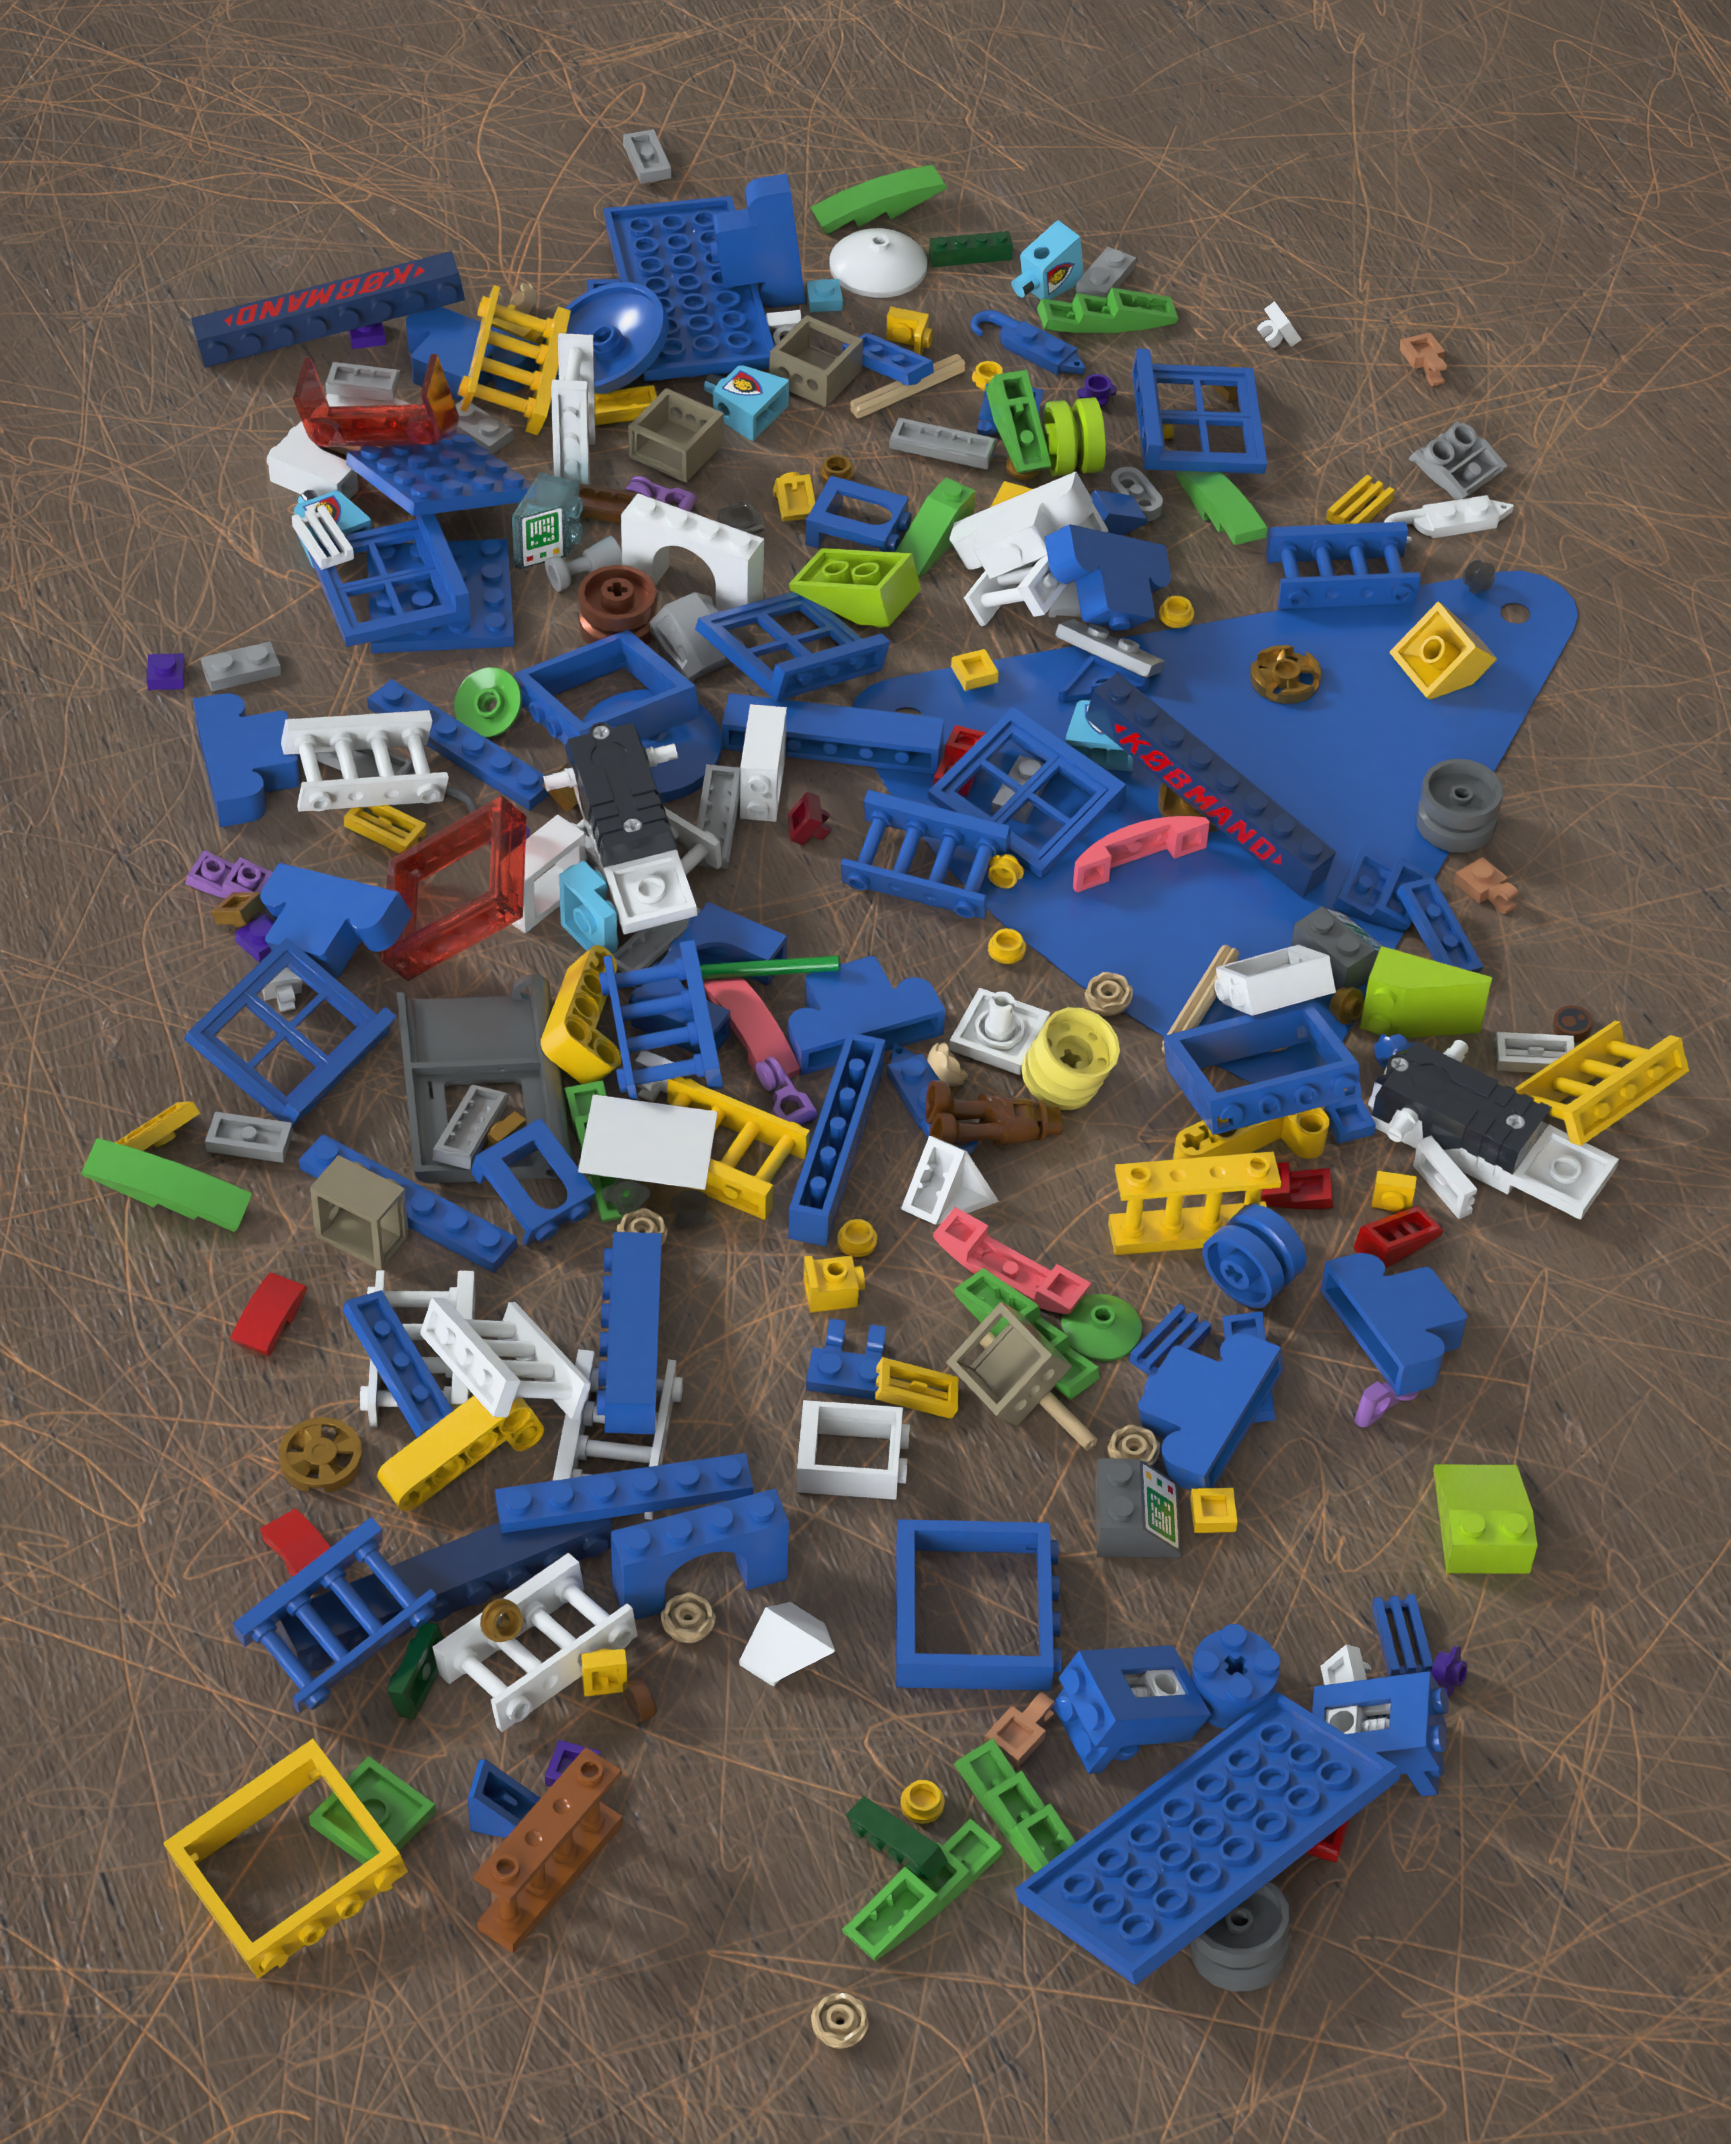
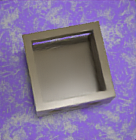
M806 315L770 351V374L789 380L790 392L827 407L862 371L863 339ZM811 328L847 343L849 346L838 357L810 345Z
M665 388L628 426L629 457L687 483L723 445L724 413ZM675 407L682 412V415L675 410Z
M338 1155L311 1185L310 1192L316 1238L379 1270H382L409 1239L405 1188L401 1187L395 1180L385 1179L369 1171L361 1163L351 1162Z
M1002 1302L995 1307L946 1361L997 1417L1015 1426H1018L1072 1367L1022 1313ZM1004 1316L1009 1321V1324L971 1366L963 1363L962 1361Z

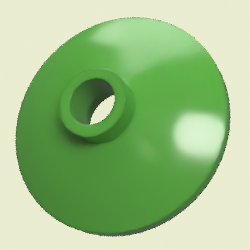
M495 667L479 669L470 674L458 688L454 701L456 719L485 738L501 735L514 724L519 716L522 706V692L516 679L505 670ZM497 701L496 707L490 712V705Z
M1092 1294L1084 1296L1070 1314H1063L1061 1331L1069 1336L1070 1348L1086 1359L1109 1362L1127 1356L1137 1347L1141 1339L1142 1323L1136 1310L1126 1301L1112 1295Z

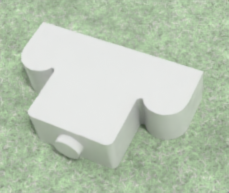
M1073 472L955 522L950 535V541L967 569H976L983 566L989 578H994L1047 556L1044 537L1069 524L1076 526L1081 524L1089 515L1092 498L1077 472Z

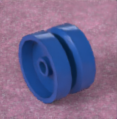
M1249 1204L1241 1208L1226 1222V1226H1222L1204 1243L1202 1251L1205 1267L1214 1282L1226 1295L1239 1304L1250 1308H1264L1283 1290V1286H1287L1305 1269L1307 1261L1304 1245L1291 1225L1270 1208L1258 1204Z

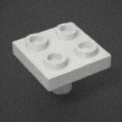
M979 988L950 1039L949 1050L1020 1075L1022 1073L1021 1066L1024 1056L1037 1038L1044 1023L1049 1019L1050 1012L1014 1000V997L1007 992L994 993Z

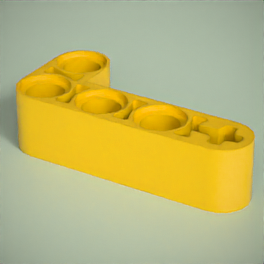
M600 945L592 946L567 969L541 1038V1047L545 1055L581 1084L602 1081L622 1061L621 1053L617 1046L595 1029L607 995L603 996L599 973L606 972L603 957L611 955L615 973L617 971V962L613 954Z
M1319 1107L1215 1135L1211 1133L1202 1120L1178 1133L1175 1140L1173 1160L1249 1154L1280 1138L1297 1156L1313 1159L1319 1157L1325 1150L1329 1118L1323 1109ZM1219 1116L1217 1117L1218 1124L1229 1121L1228 1119L1221 1120Z
M472 1396L385 1462L379 1469L377 1478L399 1509L409 1511L423 1504L506 1440L516 1451H524L534 1446L543 1436L544 1426L523 1398L516 1397L508 1417H493L475 1396Z

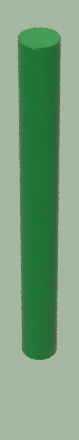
M837 955L700 965L703 980L841 970V958Z

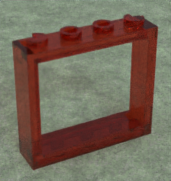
M500 796L388 860L386 889L399 892L413 915L397 941L388 949L382 950V962L406 981H409L523 918L527 816L503 796ZM491 842L489 891L416 931L418 883ZM415 870H418V871H419L418 873H416V874H414V875L411 873V872H413V871H415Z

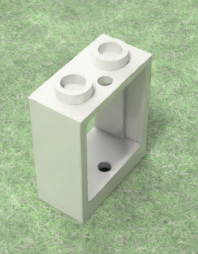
M750 704L740 767V819L777 821L786 759L787 707Z
M556 815L496 863L498 915L525 934L560 906L559 874L571 865H576L582 861L586 862L585 832L578 825Z
M1301 945L1291 946L1216 967L1218 979L1215 980V991L1219 1000L1222 1001V1004L1251 1016L1336 992L1329 955Z
M803 1400L796 1492L896 1500L897 1483L906 1484L908 1458H899L900 1449H908L910 1424H902L903 1407ZM818 1434L890 1439L888 1470L816 1465Z

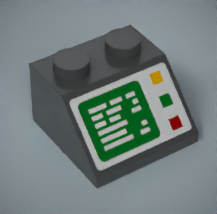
M1323 906L1294 924L1291 946L1301 945L1329 955L1336 991L1342 987L1358 988L1368 982L1382 946L1348 916Z
M1098 1458L1094 1484L1097 1557L1181 1558L1178 1484L1140 1459Z

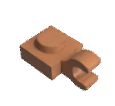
M1429 332L1401 339L1399 350L1414 369L1423 367L1427 381L1431 386L1444 384L1445 379L1441 376L1440 371L1447 369V365L1444 362L1445 350L1432 333Z
M1484 857L1455 873L1454 884L1478 904L1488 899L1502 914H1507L1516 908V904L1510 899L1518 895L1519 891L1514 885L1507 882L1508 877Z
M1041 1692L1033 1699L1023 1713L1011 1706L984 1735V1743L993 1738L1008 1762L1019 1768L1046 1739V1730L1043 1727L1054 1716V1712L1050 1709L1055 1705V1702Z

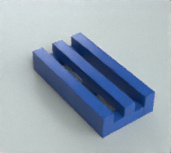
M1178 1303L1130 1353L1129 1362L1149 1376L1152 1372L1157 1373L1159 1368L1155 1364L1175 1346L1176 1342L1189 1329L1194 1332L1180 1346L1194 1351L1210 1334L1211 1323L1206 1320L1202 1323L1199 1322L1197 1314L1194 1312L1190 1314L1185 1313V1307ZM1180 1322V1324L1171 1332V1334L1146 1359H1144L1150 1353V1351Z
M1415 1594L1406 1595L1404 1600H1399V1596H1390L1389 1601L1384 1602L1382 1597L1373 1598L1371 1608L1388 1676L1427 1671L1432 1673L1433 1662ZM1403 1611L1407 1612L1420 1662L1418 1665H1416ZM1386 1613H1392L1405 1666H1399Z

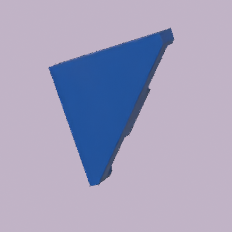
M1091 654L1059 690L1058 700L1066 702L1091 698L1093 691L1117 672L1140 691L1148 689L1150 678L1142 677L1095 654Z

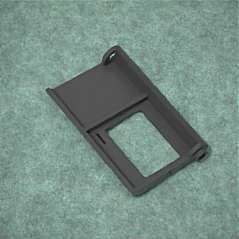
M531 974L518 978L513 983L512 995L410 999L405 996L404 992L397 993L413 1165L417 1179L433 1184L477 1181L472 1175L471 1169L468 1170L432 1160L433 1149L448 1125L444 1089L450 1085L513 1082L520 1084L527 1125L542 1118L572 1159L561 1068L545 1055L541 1047V1038L553 1008L550 983L545 977ZM532 985V995L521 992L524 987ZM539 1150L530 1154L529 1160L518 1161L508 1167L516 1179L559 1178Z

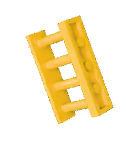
M494 285L489 297H482L477 315L482 317L469 375L463 376L458 395L463 397L460 410L467 412L473 397L480 398L522 412L523 417L528 418L525 432L538 436L547 418L551 401L552 379H556L559 366L558 334H566L571 311L558 307L553 319L548 317L546 320L497 304L500 287ZM493 317L542 333L541 337L546 338L545 345L541 344L539 347L491 331ZM490 344L535 359V363L540 364L539 371L535 370L532 373L484 357L486 346ZM482 370L529 386V390L534 391L533 398L528 397L526 400L478 384L480 371Z
M1615 1020L1514 1089L1520 1095L1526 1094L1533 1097L1536 1103L1540 1104L1543 1102L1551 1106V1117L1564 1120L1570 1143L1582 1146L1688 1073L1689 1067L1680 1037L1669 1035L1650 1049H1645L1627 1044L1621 1022ZM1622 1059L1631 1060L1622 1068L1614 1066ZM1596 1077L1604 1079L1596 1086L1587 1084ZM1569 1095L1577 1097L1568 1105L1559 1103Z
M683 1077L668 1079L667 1103L673 1106L717 1111L715 1131L719 1125H722L739 1133L721 1161L710 1158L705 1190L690 1189L766 1220L773 1210V1184H770V1181L789 1154L803 1160L806 1159L810 1145V1130L803 1128L796 1122L786 1121L702 1086L692 1079H685ZM755 1139L774 1147V1149L757 1174L751 1176L735 1169V1167Z
M1274 1151L1115 1164L1121 1201L1128 1200L1126 1213L1109 1214L1108 1226L1114 1254L1125 1255L1203 1248L1204 1243L1222 1226H1226V1222L1245 1205L1258 1204L1267 1207L1265 1201L1260 1202L1262 1189L1281 1187ZM1246 1191L1244 1203L1221 1205L1223 1192ZM1207 1194L1205 1206L1182 1208L1184 1196ZM1167 1197L1166 1210L1143 1211L1144 1199Z

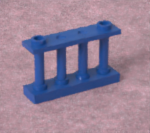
M1406 522L1269 527L1265 552L1267 563L1282 562L1286 578H1281L1278 609L1417 603L1421 578L1420 572L1404 573L1400 557H1404L1408 535ZM1385 558L1389 573L1369 574L1366 559ZM1351 559L1355 575L1335 576L1331 560ZM1317 561L1320 576L1300 577L1297 562Z
M868 790L863 803L865 821L871 822L858 861L842 859V883H846L857 890L869 889L954 911L957 915L964 918L977 917L985 919L987 914L986 895L980 894L979 891L992 855L1008 854L1011 845L1010 826ZM888 827L907 832L893 871L872 866L884 830ZM924 836L942 841L929 880L907 875L920 838ZM959 845L978 850L964 889L943 884L955 848Z
M695 939L679 942L682 957L675 958V963L615 974L611 955L603 957L606 972L599 973L603 996H611L623 1068L616 1070L620 1092L628 1091L630 1100L638 1101L637 1085L697 1074L698 1078L705 1076L709 1089L717 1090L724 1088ZM679 978V981L687 980L688 989L681 990L680 995L621 1006L618 989ZM684 1009L685 1013L693 1012L695 1021L687 1022L688 1026L629 1038L626 1036L624 1021ZM685 1042H691V1045L699 1044L701 1053L694 1054V1059L637 1070L632 1069L630 1053Z
M372 1516L233 1623L234 1635L244 1647L253 1641L257 1644L262 1642L300 1689L293 1696V1707L298 1713L307 1707L310 1710L318 1708L331 1696L330 1689L411 1625L414 1629H417L435 1614L433 1608L436 1607V1593L429 1589L421 1597L417 1598L379 1552L381 1548L379 1543L382 1542V1528ZM357 1560L361 1564L366 1562L404 1608L403 1611L385 1625L382 1624L344 1578L347 1574L344 1570ZM322 1587L326 1590L331 1589L369 1634L366 1640L350 1652L310 1605L312 1602L310 1597ZM287 1614H290L291 1617L297 1616L335 1662L334 1665L316 1679L312 1677L276 1633V1623Z

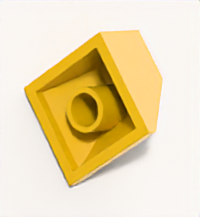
M1439 601L1389 652L1429 700L1473 685L1497 660L1479 636Z

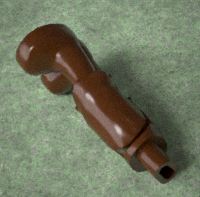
M933 1080L928 1085L925 1117L927 1124H931L929 1136L949 1144L993 1140L995 1145L1000 1146L1027 1143L1033 1140H1045L1047 1135H1061L1063 1132V1122L1059 1107H1045L1043 1101H1036L1034 1103L1033 1100L1002 1097L995 1094H980L977 1100H958L952 1098V1092L948 1083ZM980 1119L979 1123L957 1122L958 1120Z

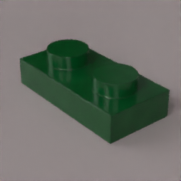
M426 1622L419 1628L415 1638L409 1641L406 1655L397 1672L389 1680L387 1692L399 1717L415 1720L439 1673L433 1646L442 1641L444 1636L438 1624Z

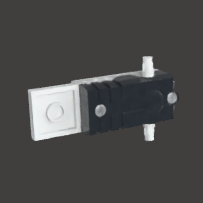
M599 722L591 726L590 734L568 739L565 745L568 769L565 768V771L543 776L547 792L567 786L574 788L601 873L607 881L614 907L618 913L623 934L697 916V907L677 852L676 840L651 767H657L659 763L678 759L675 744L645 749L634 723L611 728L609 724Z
M1455 1040L1451 1048H1448L1445 1053H1441L1416 1041L1411 1048L1399 1051L1389 1057L1384 1075L1379 1076L1374 1082L1368 1106L1372 1110V1118L1376 1124L1375 1128L1386 1133L1395 1142L1402 1141L1417 1149L1418 1141L1431 1135L1462 1172L1506 1194H1509L1512 1188L1516 1187L1580 1220L1617 1169L1618 1158L1588 1143L1582 1146L1570 1143L1567 1133L1549 1125L1552 1111L1551 1106L1543 1102L1540 1104L1536 1103L1533 1097L1526 1094L1520 1095L1516 1089L1508 1085L1504 1087L1499 1084L1498 1080L1461 1063L1469 1049L1468 1045L1461 1040Z

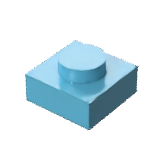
M839 279L806 281V295L810 313L843 310V298Z

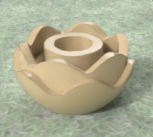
M522 283L518 293L513 295L510 304L516 306L517 311L529 314L538 300L537 291L531 283Z
M1102 972L1098 976L1093 977L1085 991V999L1088 1006L1094 1012L1103 1016H1114L1122 1013L1130 1005L1133 996V988L1128 984L1126 978L1110 972Z
M937 1042L932 1047L927 1061L939 1079L948 1083L949 1087L964 1084V1080L968 1075L964 1069L960 1068L955 1055L949 1052L946 1042L940 1045Z
M641 1208L625 1214L621 1223L617 1225V1232L662 1233V1246L666 1240L668 1228L664 1225L663 1218L659 1214L647 1208Z
M1127 1425L1122 1429L1116 1430L1108 1445L1110 1458L1140 1459L1150 1466L1156 1463L1160 1453V1443L1155 1439L1152 1431L1136 1425Z
M692 1592L676 1595L668 1601L666 1608L661 1612L664 1630L674 1640L681 1643H695L705 1638L711 1632L716 1617L708 1600Z
M833 1993L824 1997L819 2005L813 2008L811 2015L812 2028L815 2035L821 2042L832 2048L842 2049L857 2044L866 2034L869 2025L864 2004L847 1993ZM842 2020L844 2024L838 2025L836 2021Z

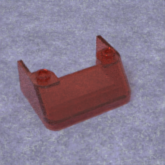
M431 354L420 394L423 404L330 407L311 358H304L293 396L307 436L312 442L321 447L433 444L453 436L457 431L459 414L438 354Z

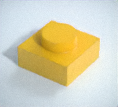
M986 649L952 657L951 668L965 691L998 683L999 672Z
M1377 1171L1371 1207L1391 1212H1401L1412 1208L1417 1176Z
M1233 1488L1191 1489L1190 1501L1194 1533L1236 1532L1238 1522Z

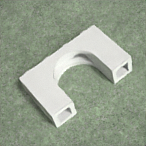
M327 394L316 407H312L309 410L307 416L297 426L291 428L288 435L277 446L270 450L267 457L270 481L299 494L306 490H314L318 496L332 491H340L350 500L358 491L357 472L346 465L347 460L319 448L324 443V434H326L328 429L333 428L389 447L394 442H405L415 432L414 406L397 398H394V401Z
M637 494L621 514L622 565L632 566L645 572L654 581L655 585L669 568V546H679L697 554L710 567L715 577L716 608L719 612L763 600L764 538L641 494Z

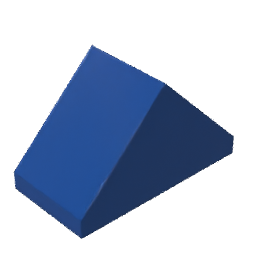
M1094 490L1092 493V502L1109 530L1108 533L1123 536L1148 523L1147 518L1132 495Z
M482 1759L478 1762L468 1796L470 1831L507 1838L541 1798L488 1760Z

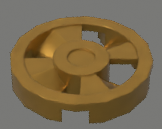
M1271 646L1261 650L1257 654V660L1254 663L1252 662L1249 675L1251 685L1259 695L1273 702L1291 704L1305 701L1318 691L1322 675L1319 662L1307 651L1305 656L1294 653V646ZM1300 673H1311L1313 676L1312 685L1299 682ZM1278 687L1284 689L1283 691H1280V693L1274 694V691Z
M319 1417L298 1423L283 1436L278 1449L282 1474L288 1483L301 1491L309 1492V1487L324 1488V1493L334 1492L348 1485L358 1475L360 1470V1460L362 1458L361 1440L354 1429L341 1420ZM322 1427L334 1428L337 1433L336 1438L331 1441L328 1438L321 1437ZM293 1447H295V1448H297V1449H299V1450H301V1451H303V1452H287V1451H288L289 1449H292ZM337 1454H353L352 1460L346 1468L337 1465ZM311 1473L319 1474V1479L309 1478V1475Z

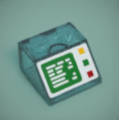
M543 472L538 474L512 515L514 568L521 570L545 563L547 558L553 556L567 557L574 544L578 545L580 543L584 526L580 524L583 499L579 498L578 482Z

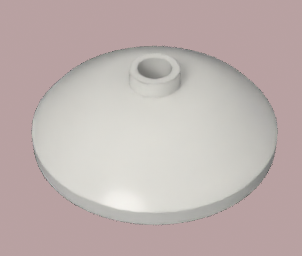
M871 228L854 232L840 240L831 251L829 266L833 278L839 279L840 285L848 291L866 297L887 298L905 294L916 288L923 281L927 272V256L922 247L907 235L890 229Z

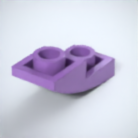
M203 850L188 873L186 884L203 892L226 899L232 892H261L273 872L241 857L233 864Z

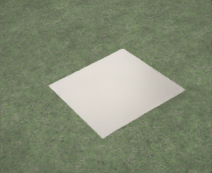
M593 1095L578 1172L705 1190L717 1111Z

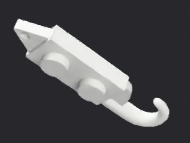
M1488 495L1423 505L1421 509L1394 513L1388 516L1384 522H1406L1407 525L1413 524L1422 534L1438 538L1495 529L1498 526V522L1512 513L1514 505L1490 500ZM1407 536L1406 544L1411 543V537Z

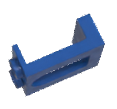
M830 476L806 519L805 545L819 548L826 534L878 548L879 552H895L900 543V535L902 532L906 533L911 525L912 513L908 512L909 497ZM843 496L885 507L891 512L892 518L884 524L872 525L838 516L837 514L843 505Z
M542 1118L476 1155L471 1169L472 1175L479 1184L486 1180L490 1182L526 1232L522 1243L525 1247L536 1240L540 1243L545 1242L558 1232V1227L569 1220L571 1223H576L587 1216L591 1211L590 1206L596 1193L585 1176L578 1172L579 1168ZM539 1150L564 1183L567 1189L566 1202L555 1209H545L538 1206L508 1167Z

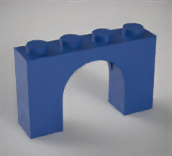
M707 902L697 916L690 918L687 929L681 937L675 938L671 942L664 959L660 963L656 962L653 967L675 963V958L682 957L679 942L695 939L700 965L786 959L787 935ZM775 975L749 978L769 985ZM679 978L643 984L641 988L637 987L634 989L628 1004L680 995L681 990L686 988L682 985L683 981H679ZM707 1000L716 1051L718 1052L730 1036V1010ZM684 1009L632 1019L631 1026L650 1034L688 1026L687 1022L695 1020L693 1012L685 1013ZM691 1042L675 1044L694 1054L701 1053L699 1044L691 1045Z
M776 1488L611 1531L612 1589L619 1609L625 1604L631 1606L635 1620L661 1614L662 1610L665 1609V1586L671 1574L689 1560L712 1552L724 1551L734 1553V1558L746 1590L787 1580L789 1521Z

